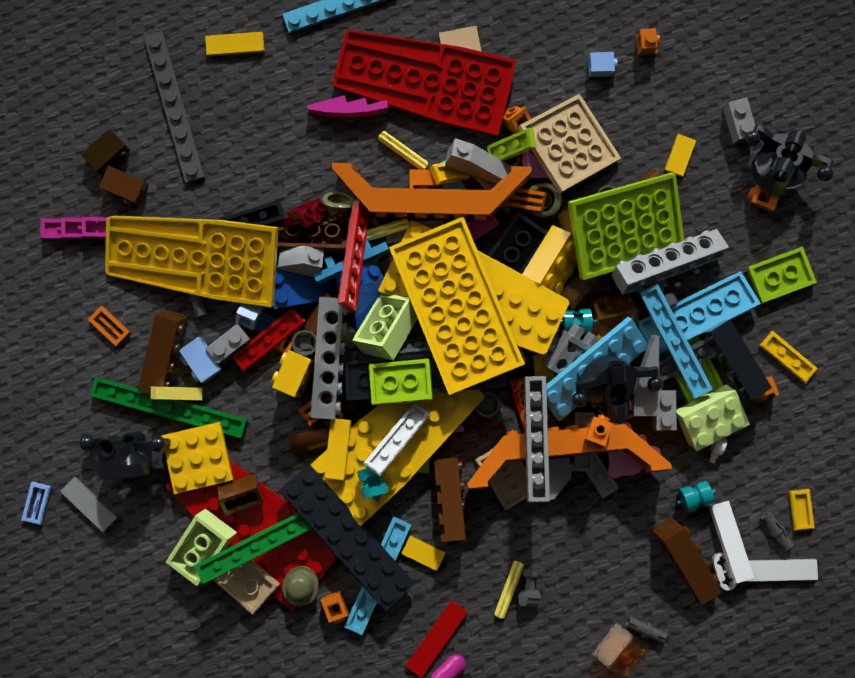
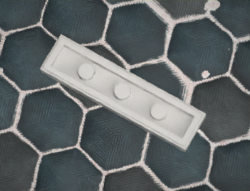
M414 402L367 458L364 465L380 477L430 417V413Z
M729 501L709 507L733 583L737 584L753 579L754 575Z
M816 559L749 560L754 578L747 581L818 580Z

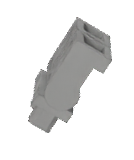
M574 323L568 332L562 331L558 344L555 345L549 357L545 356L542 363L559 374L596 344L599 338L587 332L584 339L581 340L580 338L585 330Z

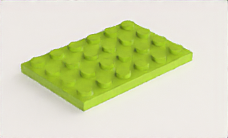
M676 173L664 174L568 202L579 277L582 280L612 272L621 261L627 262L638 255H646L654 249H663L671 243H679L684 240Z

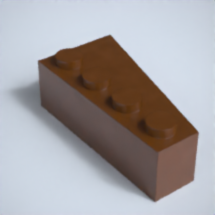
M351 214L345 218L337 219V217L329 218V221L315 222L308 227L300 226L299 224L291 225L288 228L286 226L279 227L277 257H279L280 249L309 246L324 250L323 259L330 256L333 259H345Z
M164 310L155 315L137 391L151 394V387H171V381L169 380L175 370V360L188 320L187 315L169 310Z
M458 457L434 459L441 542L466 540L465 532H468L467 520H464L463 512H466L465 500L462 501L461 493L465 492L464 481H460L459 473H463L462 461H458Z
M669 517L651 529L654 535L663 541L660 543L671 558H674L671 560L679 573H683L681 577L700 604L704 605L722 593L718 586L721 584L714 573L711 574L709 571L711 568L710 564L705 558L702 559L700 555L702 551L696 542H692L690 538L692 534L686 526L682 527L672 517Z

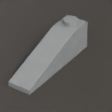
M456 138L448 149L444 165L495 183H499L511 172L509 164L474 144Z
M651 335L640 367L657 366L659 371V336ZM651 377L636 378L635 390L631 398L628 399V411L633 416H658V392L650 391L647 386V382Z

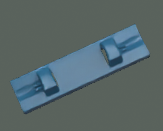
M366 240L363 264L391 253L386 242L371 248L368 240ZM332 256L325 258L324 260L328 268L313 274L316 282L321 285L334 279L335 275L343 271V261L336 264Z

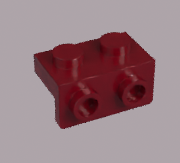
M317 198L311 202H304L298 208L294 207L287 212L288 217L282 222L287 228L298 221H301L304 227H308L326 217L329 213L320 198Z

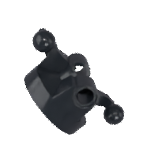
M756 124L753 131H749L745 135V142L748 146H756L760 143V140L764 142L762 149L751 163L750 171L758 186L768 193L777 196H789L796 193L805 182L807 171L811 166L821 167L817 171L819 180L826 182L833 177V170L831 169L834 163L833 160L814 154L805 143L806 135L800 130H792L789 134H773L767 128Z
M604 355L589 363L584 369L580 381L575 382L576 393L572 396V403L574 406L581 408L588 402L592 407L600 410L606 417L610 418L611 422L624 423L628 420V399H630L635 390L636 378L651 377L647 382V386L652 392L660 391L663 388V381L659 378L657 366L633 367L615 355ZM612 384H617L616 387L611 391V389L613 388Z
M141 431L126 433L122 438L116 436L93 438L92 436L85 435L79 441L80 448L85 451H90L95 445H98V461L94 463L95 477L130 478L152 473V452H162L171 443L169 438L160 436L154 437L151 441L146 440L144 433Z

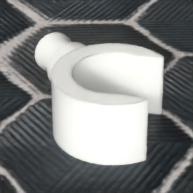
M722 438L712 444L709 462L715 463L718 456L724 453L727 439Z

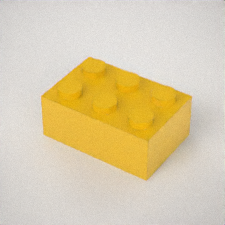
M552 225L522 275L560 294L577 265L573 235Z
M288 350L287 353H283L280 359L282 366L279 372L276 371L272 377L271 382L274 383L272 388L293 397L301 398L314 370L315 361Z

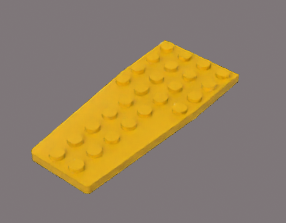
M110 216L106 219L105 272L110 276L211 299L272 307L274 306L279 227L226 220Z
M411 220L401 242L432 229ZM478 251L517 346L540 355H545L569 306V300ZM393 258L378 291L388 296L396 295L409 298Z
M480 390L461 391L450 396L448 393L433 394V400L414 401L429 412L430 417L384 471L383 481L387 482L389 493L380 495L379 502H376L375 498L373 499L372 497L363 499L361 491L363 483L359 482L357 471L366 469L364 462L414 402L378 405L351 427L345 480L324 478L327 450L311 466L350 509L354 520L361 526L413 478L484 400V394Z

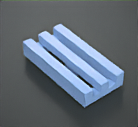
M31 482L21 521L42 525L52 486ZM37 487L39 489L34 503L31 518H28L35 488ZM43 489H45L38 519L36 520V515L38 512Z

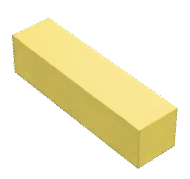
M151 387V399L202 400V388Z

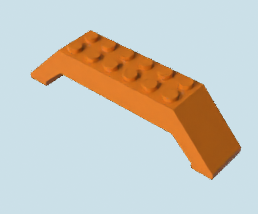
M332 163V169L371 213L375 214V217L381 219H390V215H395L397 219H409V216H414V218L420 220H428L429 216H434L436 220H448V217H454V219L464 217V220L467 221V217H474L475 221H487V218H492L532 177V167L511 166V172L491 190L373 188L358 173V168L352 163Z
M610 422L613 426L604 448L584 441L590 424H587L585 428H579V425L567 426L565 430H559V427L548 428V458L622 451L642 466L645 473L662 472L672 469L669 461L626 424L619 425V423ZM598 426L597 432L603 433V427ZM519 431L507 432L467 483V489L488 488V481L505 462L526 461L525 434H519Z

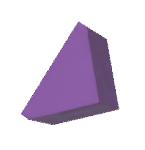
M530 151L521 154V167H532L531 178H549L537 158Z

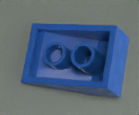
M377 260L362 265L356 312H348L355 331L360 328L380 295L378 289L384 277ZM343 271L334 276L339 291Z
M323 262L320 271L328 268L326 262ZM276 269L275 310L280 311L292 307L319 303V297H323L325 292L334 298L331 280L319 285L314 277Z

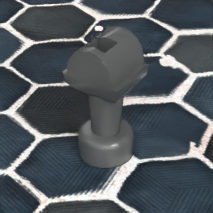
M523 569V577H526L525 590L518 594L521 606L537 607L539 605L541 595L535 589L534 578L539 576V570Z

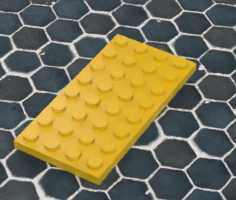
M464 217L389 247L449 396L525 365Z

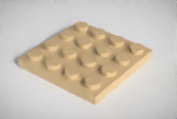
M580 94L518 127L519 131L533 128L537 148L532 149V152L559 194L621 159Z

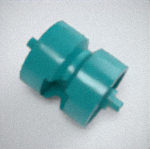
M572 309L566 310L560 324L562 331L568 332L575 323L585 330L583 335H586L587 332L592 333V326L597 323V320H593L591 309H579L578 312Z
M368 467L357 471L359 482L363 483L361 487L363 499L372 497L373 499L375 498L376 502H379L380 495L389 493L387 482L383 481L384 472L379 477Z
M707 481L697 483L694 489L691 486H687L678 490L680 500L677 503L678 505L682 504L687 514L697 511L699 505L702 508L715 505L713 494L716 491L715 489L711 490Z

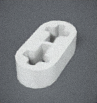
M718 552L712 557L714 573L721 583L719 586L722 589L732 590L737 585L733 583V580L729 582V586L722 583L725 580L724 573H726L728 578L732 579L727 562L723 563L724 570L720 564H717L720 560L719 557L725 559L724 553Z

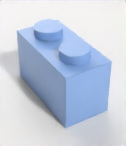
M197 337L179 350L182 354L180 359L186 366L189 365L193 370L191 375L197 382L206 383L224 369L206 349L208 346L201 337Z

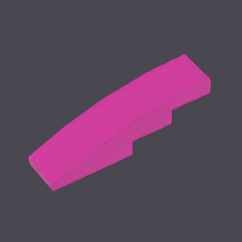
M345 95L307 105L310 114L325 117L354 118L389 112L386 100L367 105L366 98L346 102Z
M108 217L41 219V239L106 238V219Z

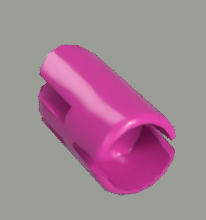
M458 654L450 656L436 669L431 678H457L465 669V659Z

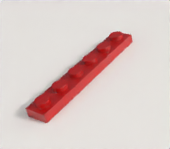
M360 200L353 201L340 292L338 295V304L349 313L356 312L370 215V211Z

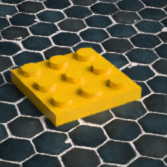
M221 422L161 436L169 438L171 441L164 450L174 494L234 480Z

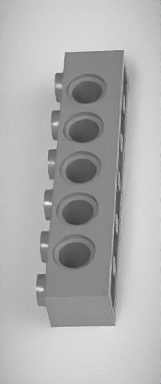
M717 229L707 230L696 237L690 236L682 242L671 243L663 249L657 248L649 254L638 255L627 262H619L615 266L612 278L624 295L721 259L729 246Z
M319 297L311 418L335 420L337 414L340 415L341 403L338 402V395H342L343 384L339 383V378L344 372V363H341V355H345V343H342V337L346 335L347 331L344 315H347L348 311L338 304V298ZM330 313L337 314L338 321L336 324L328 321ZM328 333L336 335L337 340L335 343L332 344L327 341L326 336ZM326 353L334 354V363H328L325 360ZM325 373L333 375L334 381L332 383H327L324 380ZM323 393L331 394L332 402H325L322 399Z
M546 376L525 377L527 503L550 502Z

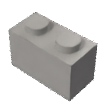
M747 97L728 102L723 107L733 144L745 142V135L749 131H753L755 126Z
M236 324L206 347V349L218 364H223L252 339L241 325Z
M676 390L658 391V416H652V430H677Z

